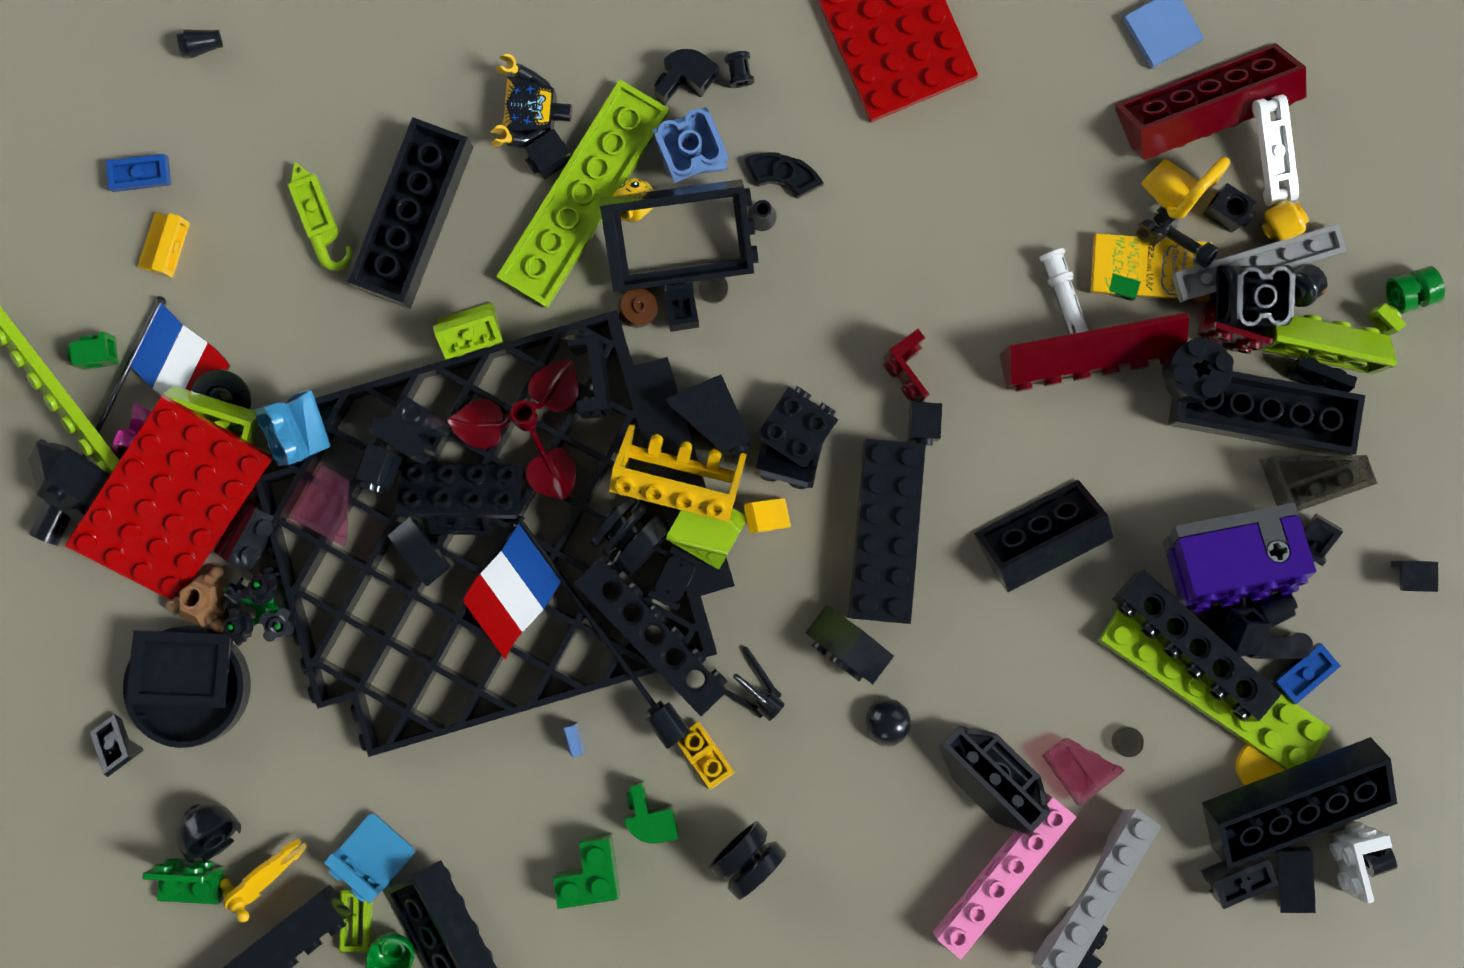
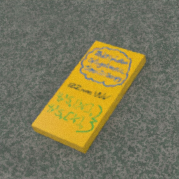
M1096 233L1093 237L1090 293L1115 295L1116 293L1109 291L1114 273L1141 281L1137 297L1179 300L1171 274L1199 265L1195 263V254H1192L1170 239H1163L1155 247L1149 245V241L1144 242L1137 236ZM1196 241V242L1200 243L1201 245H1205V244L1207 243V242ZM1210 294L1187 301L1207 302L1210 300Z

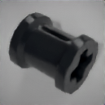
M736 51L724 57L725 63L729 66L731 77L729 84L731 88L747 87L754 83V76L751 75L748 62L750 59L748 51Z

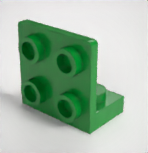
M169 858L165 859L164 863L154 864L152 869L143 872L142 879L159 880L157 901L217 905L221 903L222 889L220 888V881L223 879L224 866H215L214 861L197 860L195 864H183L184 859Z

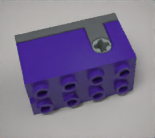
M1295 502L1176 525L1170 532L1171 535L1167 536L1163 541L1179 601L1187 609L1192 608L1193 612L1207 610L1211 608V604L1221 603L1222 606H1231L1239 603L1240 599L1251 597L1252 601L1261 600L1269 597V593L1280 591L1281 595L1292 594L1299 591L1300 586L1307 584L1308 579L1317 572Z

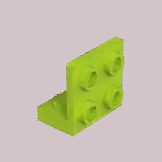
M492 302L439 318L437 320L438 324L433 326L434 334L445 360L503 342L496 310Z

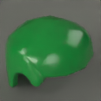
M395 932L378 936L367 952L366 968H411L415 952L413 944L407 937Z

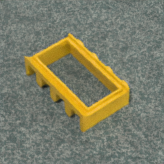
M628 426L612 469L609 492L727 522L730 521L747 454H740L737 469L733 471L719 467L722 453L718 449L710 451L707 464L690 460L692 444L686 441L681 443L678 456L662 453L663 438L659 434L652 435L648 449L632 445L635 426ZM629 458L731 483L729 494L627 469L626 465Z

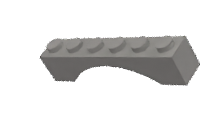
M1124 809L1108 834L1100 860L1085 888L1064 918L1045 938L1031 962L1036 968H1077L1162 826L1138 809Z

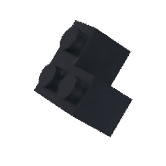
M828 605L824 607L805 632L815 640L811 646L825 656L828 652L832 653L833 655L830 660L843 670L848 666L845 672L859 682L864 678L873 685L894 657L893 654L866 632Z

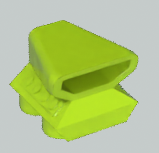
M733 508L730 521L727 522L681 510L669 530L666 540L713 567L720 569L747 522L746 515Z

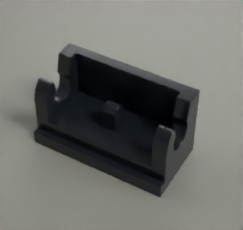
M1308 846L1285 847L1277 850L1280 912L1316 913L1313 851Z
M1265 855L1231 869H1227L1221 861L1201 870L1204 879L1212 888L1209 890L1211 895L1223 909L1279 886L1271 862Z

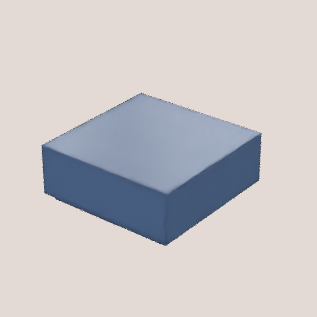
M578 723L566 726L563 731L570 755L572 757L583 755L585 748Z

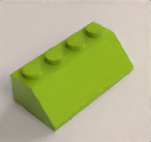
M1294 315L1288 326H1264L1262 336L1273 339L1272 345L1260 349V351L1297 359L1301 355L1312 357L1325 365L1371 375L1396 367L1397 364L1391 337L1380 334V330L1377 328L1362 327L1361 329L1351 328V324L1344 321L1328 323L1323 322L1322 317L1316 315H1304L1303 317Z

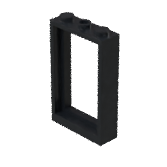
M742 179L600 198V211L613 292L753 274V264L759 263L757 246H751L750 235H755L754 219L747 215V206H752L750 188H744ZM733 197L740 259L629 273L620 212Z

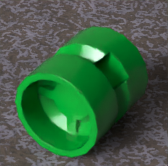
M1428 266L1415 270L1411 274L1405 273L1389 278L1386 282V296L1390 306L1395 307L1401 314L1417 310L1420 306L1427 307L1442 302L1445 298V285L1439 271L1433 266Z

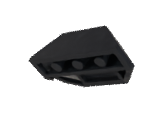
M41 439L36 442L28 459L37 496L42 498L47 504L56 507L68 515L76 523L80 522L110 476L109 473L70 447L57 443H47Z
M959 726L940 745V750L952 780L996 823L1030 835L1050 814L1049 807L1046 804V795L1041 776L997 733Z

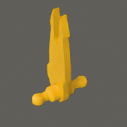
M298 838L282 847L281 851L243 878L237 887H232L230 879H222L220 881V888L224 890L223 904L225 908L231 910L232 913H236L239 922H246L249 919V913L244 909L245 906L256 900L261 895L260 892L271 884L294 860L300 857L307 848L305 842L300 845L302 842Z

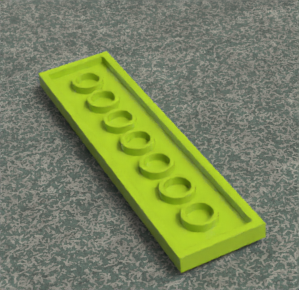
M619 79L496 277L548 309L602 222L600 198L612 197V194L629 179L654 139L652 129L659 127L670 113V109Z
M1145 600L1144 610L1150 615L1153 613V605ZM1118 609L1116 610L1097 640L1098 642L1285 770L1313 759L1331 727L1299 705L1293 704L1283 694L1260 721L1243 722L1231 713V706L1224 700L1219 701L1208 692L1209 687L1201 679L1196 680L1185 671L1186 666L1179 659L1175 660L1169 657L1162 650L1163 645L1157 639L1147 637L1139 629L1141 625L1136 620L1127 618ZM1168 620L1166 625L1167 631L1174 635L1176 626L1171 620ZM1192 640L1189 648L1191 653L1196 656L1199 648L1197 643ZM1215 661L1212 667L1213 672L1216 676H1219L1221 674V666ZM1238 682L1236 685V693L1238 694V696L1242 697L1244 694V687L1240 682Z

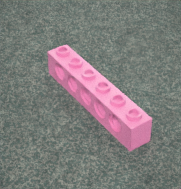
M1045 793L1046 804L1050 811L1045 820L1030 835L1015 830L933 931L936 939L960 960L1076 819L1073 813L1051 795Z

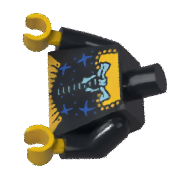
M504 54L499 57L506 61L508 66L507 69L503 66H497V72L499 74L510 72L512 77L507 76L503 125H498L490 131L491 133L499 134L501 139L491 141L494 147H500L506 142L508 146L525 149V147L554 129L555 121L571 122L572 104L556 103L557 95L550 82L535 71L519 63L516 64L515 58L510 54Z

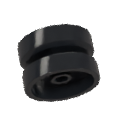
M758 821L753 822L741 831L715 857L709 866V869L718 879L728 878L733 874L728 883V890L738 900L746 897L762 884L779 866L787 853L777 841L768 842L762 846L766 841L768 832Z

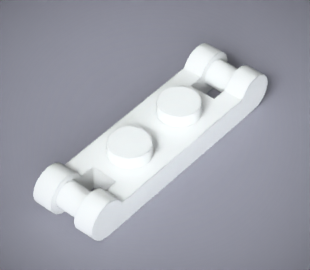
M1281 94L1273 96L1268 101L1264 98L1255 100L1252 103V112L1257 122L1265 186L1263 192L1264 202L1267 206L1279 204L1281 200H1297L1299 188L1287 97ZM1270 112L1275 113L1276 120L1271 121ZM1283 180L1284 185L1279 189L1278 181Z

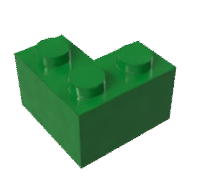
M612 833L583 837L579 842L582 868L557 872L553 878L557 909L619 899L621 892Z

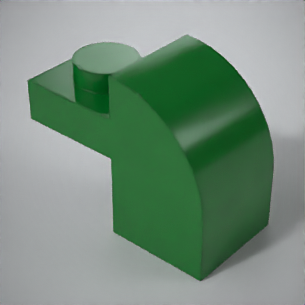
M644 781L632 783L630 785L631 791L626 792L629 810L635 809V813L626 815L624 819L630 833L640 841L651 844L678 839L679 832L673 805L649 810Z

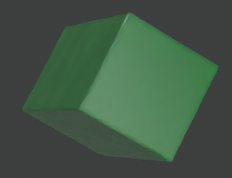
M1113 273L1109 291L1116 294L1111 296L1134 301L1137 297L1141 281Z

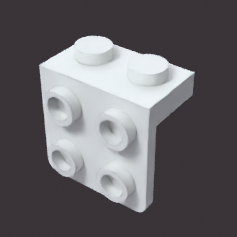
M1362 822L1351 823L1345 826V830L1330 833L1332 843L1329 845L1330 852L1339 866L1340 872L1337 873V879L1341 889L1368 904L1374 902V897L1363 854L1392 848V843L1388 834L1378 831L1374 827L1366 826Z

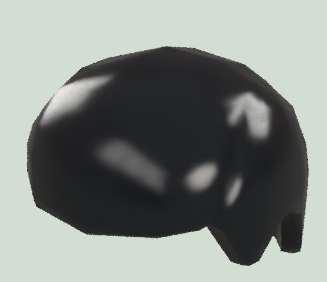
M884 698L875 702L869 708L866 715L868 735L881 746L892 747L903 742L911 728V718L907 708L895 699Z

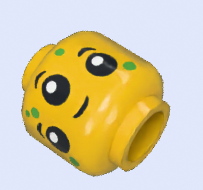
M631 178L621 185L612 194V197L654 190L648 182ZM653 208L620 212L621 220L625 222H639Z

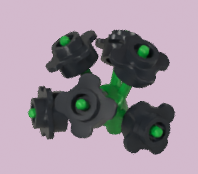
M271 566L261 568L260 574H253L247 587L241 584L244 579L241 577L237 584L230 582L228 587L223 588L224 593L221 598L225 599L226 602L222 609L225 610L228 605L233 607L229 610V618L225 619L224 629L226 634L232 636V642L234 641L237 646L242 645V643L247 641V638L252 636L253 626L257 624L263 625L265 631L263 637L268 642H272L275 638L283 635L289 637L293 634L294 628L289 623V611L286 608L274 605V590L279 587L277 576H281L278 568H272ZM243 602L256 609V618L252 619L247 612H239L237 608L239 604Z

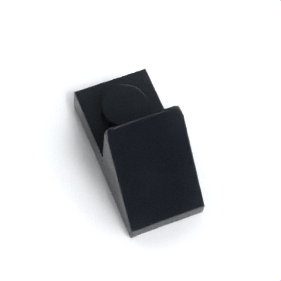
M115 714L90 732L103 775L106 777L112 775L144 751L142 747L129 740L123 720Z

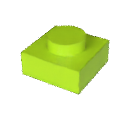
M1386 303L1373 308L1366 315L1384 335L1390 336L1398 333L1406 325L1401 319V313L1395 307Z

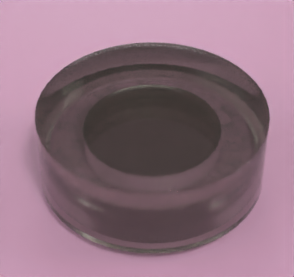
M717 278L700 281V296L710 304L722 302L728 294L726 279Z
M1124 726L1114 732L1112 746L1118 754L1124 757H1134L1142 751L1144 739L1137 729Z

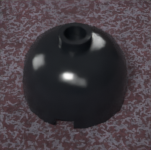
M197 804L185 812L176 830L177 844L188 862L196 863L193 858L198 857L206 861L223 852L234 842L233 838L230 837L236 830L240 834L241 823L228 808L221 804Z

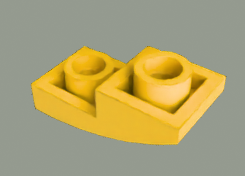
M698 721L689 728L691 731L677 743L709 790H712L735 774V772L705 728Z

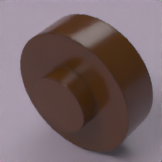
M646 289L628 290L618 302L619 316L630 327L642 328L648 325L657 315V301L652 293Z

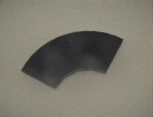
M776 152L760 153L745 159V163L758 187L767 184L782 185L791 190L798 199L824 184L816 171L800 159Z

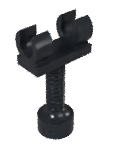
M1162 206L1156 210L1158 214L1153 218L1154 221L1145 219L1138 225L1141 228L1136 232V235L1140 240L1144 242L1149 241V245L1155 247L1165 237H1168V239L1195 254V263L1204 269H1207L1219 254L1220 249L1210 242L1201 245L1179 230H1176L1180 219L1169 217L1167 210Z

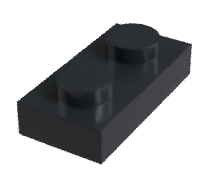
M1302 355L1288 367L1286 374L1287 378L1302 384L1350 392L1354 389L1357 377L1347 374L1342 369L1332 368L1320 363L1315 358Z

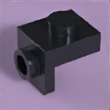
M688 282L664 286V299L670 332L699 328L693 283Z
M1316 513L1303 530L1313 561L1324 566L1327 562L1325 555L1343 534V530Z

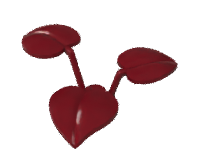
M572 360L559 361L538 371L530 380L528 393L533 400L540 403L516 402L503 423H501L503 414L499 406L493 401L485 399L467 404L459 412L448 418V423L456 436L467 445L477 449H488L496 446L501 440L500 429L506 428L511 422H514L518 429L530 432L542 456L532 459L527 466L526 478L531 488L541 495L559 500L566 499L572 492L576 480V466L573 458L562 448H554L546 454L534 429L538 422L536 409H542L546 405L550 411L562 412L568 410L576 403L579 395V383L575 364Z

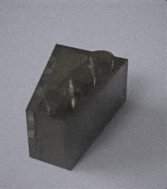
M1367 455L1271 456L1260 459L1276 505L1295 502L1297 511L1378 484Z

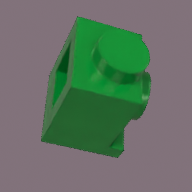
M104 331L98 332V335L81 336L80 341L69 342L67 357L72 366L83 370L119 365L116 337Z

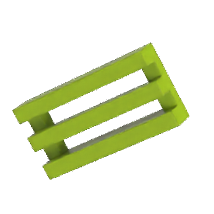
M342 889L340 891V898L345 906L348 907V898L353 897L352 945H347V917L344 919L347 925L339 931V952L367 953L371 945L372 902L369 904L365 900L363 904L362 945H359L360 900L349 889Z

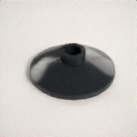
M223 369L208 371L201 375L192 387L193 392L246 409L251 408L252 398L247 384L241 377L231 371ZM220 392H226L229 395V400H223Z

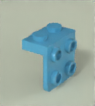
M372 813L365 818L345 843L327 858L324 864L329 867L328 872L333 878L338 881L343 880L351 887L350 891L357 899L363 902L366 900L370 904L411 859L415 849L377 814Z

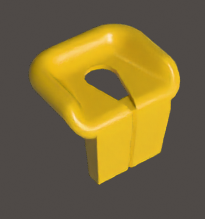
M1221 157L1199 180H1196L1164 158L1142 181L1141 185L1167 210L1169 217L1181 219L1189 213L1208 187L1216 185L1230 166V159L1228 157Z

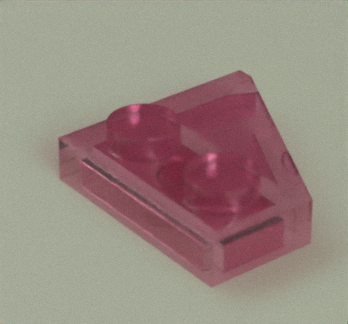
M321 465L292 519L345 546L348 533L350 479Z
M1064 738L1042 755L1076 805L1080 806L1125 771L1121 766L1114 765L1103 759L1101 755L1083 748L1079 743L1069 738Z

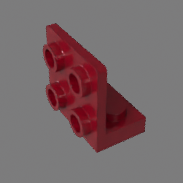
M1209 300L1206 302L1197 335L1216 341L1220 345L1223 343L1233 345L1234 351L1244 354H1251V351H1260V349L1272 345V338L1262 336L1264 326L1232 327L1231 325L1215 322L1216 301Z
M919 328L890 348L883 357L886 361L883 364L884 368L892 378L898 377L903 384L901 390L910 402L914 400L915 402H923L930 395L906 363L922 349L920 344L925 339V336Z

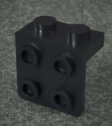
M788 386L759 430L758 438L799 466L806 467L838 419L834 417L836 411L821 402L817 406L809 400L812 396L799 386H796L794 390Z
M762 441L754 473L760 475L766 481L774 482L779 480L787 482L790 486L797 489L813 488L823 444L809 465L801 467Z

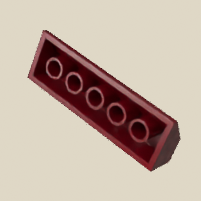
M1277 43L1117 103L1115 104V110L1130 147L1143 160L1154 158L1166 151L1183 147L1187 143L1209 137L1213 133L1229 127H1235L1244 121L1255 118L1252 112V103L1255 100L1264 98L1268 101L1273 96L1284 94L1290 106L1296 101L1307 98L1306 66Z
M1188 312L1010 345L999 354L1006 389L1015 387V392L1033 389L1032 384L1044 382V387L1061 384L1062 378L1073 377V381H1080L1091 378L1090 373L1102 371V376L1119 373L1120 368L1131 366V370H1139L1149 367L1148 362L1158 360L1160 365H1163L1164 360L1172 350L1188 341Z

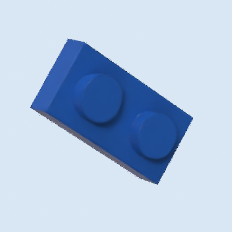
M165 154L106 161L108 188L112 192L171 185L169 158Z
M1316 643L1313 645V651L1308 657L1297 659L1278 675L1273 682L1296 705L1341 665L1322 643Z

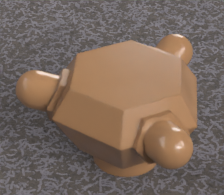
M215 566L205 576L199 575L182 588L178 596L167 601V610L180 614V618L201 628L207 626V628L211 627L216 633L223 632L225 629L222 614L225 610L222 607L225 604V599L221 597L224 593L223 588L225 585L221 583V578L224 575V570L219 566Z

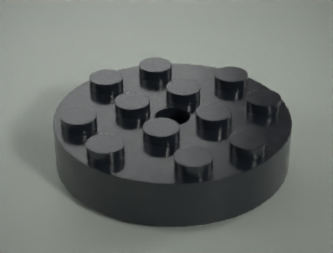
M199 626L173 627L162 631L221 634L214 632L210 628H201ZM233 642L231 643L226 708L126 704L130 660L123 680L125 707L136 727L151 740L175 748L195 747L209 743L229 732L242 717L247 707L251 690V679L247 662L242 652Z

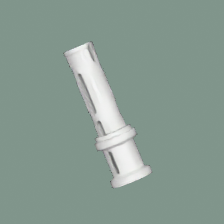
M1057 249L1040 256V262H1044L1049 276L1047 280L1048 285L1055 289L1070 334L1089 331L1071 282L1074 275L1067 267L1064 258L1065 249Z

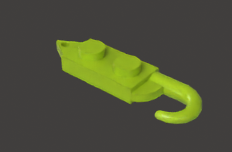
M294 162L291 183L287 185L318 261L328 270H343L352 261L351 246H346V255L343 260L339 262L331 260L326 246L337 238L338 226L318 176L315 173H309L298 163Z

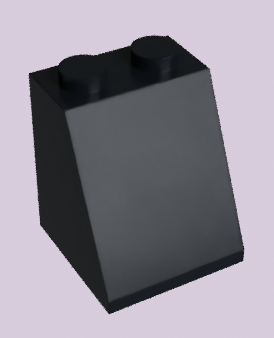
M721 374L666 398L669 408L688 424V427L713 449L720 450L722 457L730 455L731 459L740 457L741 453H748L747 447L751 446L750 436Z

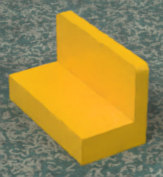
M155 213L138 267L173 278L190 222L172 213L168 215Z

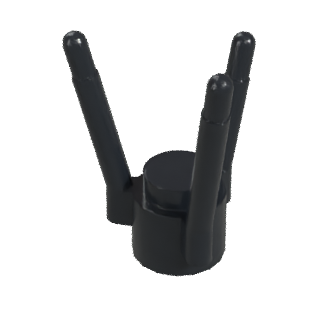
M743 647V652L770 692L764 690L759 693L736 673L733 675V678L755 698L753 702L755 705L729 690L724 695L751 710L759 718L764 716L768 721H771L785 705L779 699L782 693L774 687L749 648Z

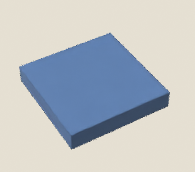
M1153 0L1123 18L1126 27L1151 69L1200 43L1204 39L1203 34L1182 0Z

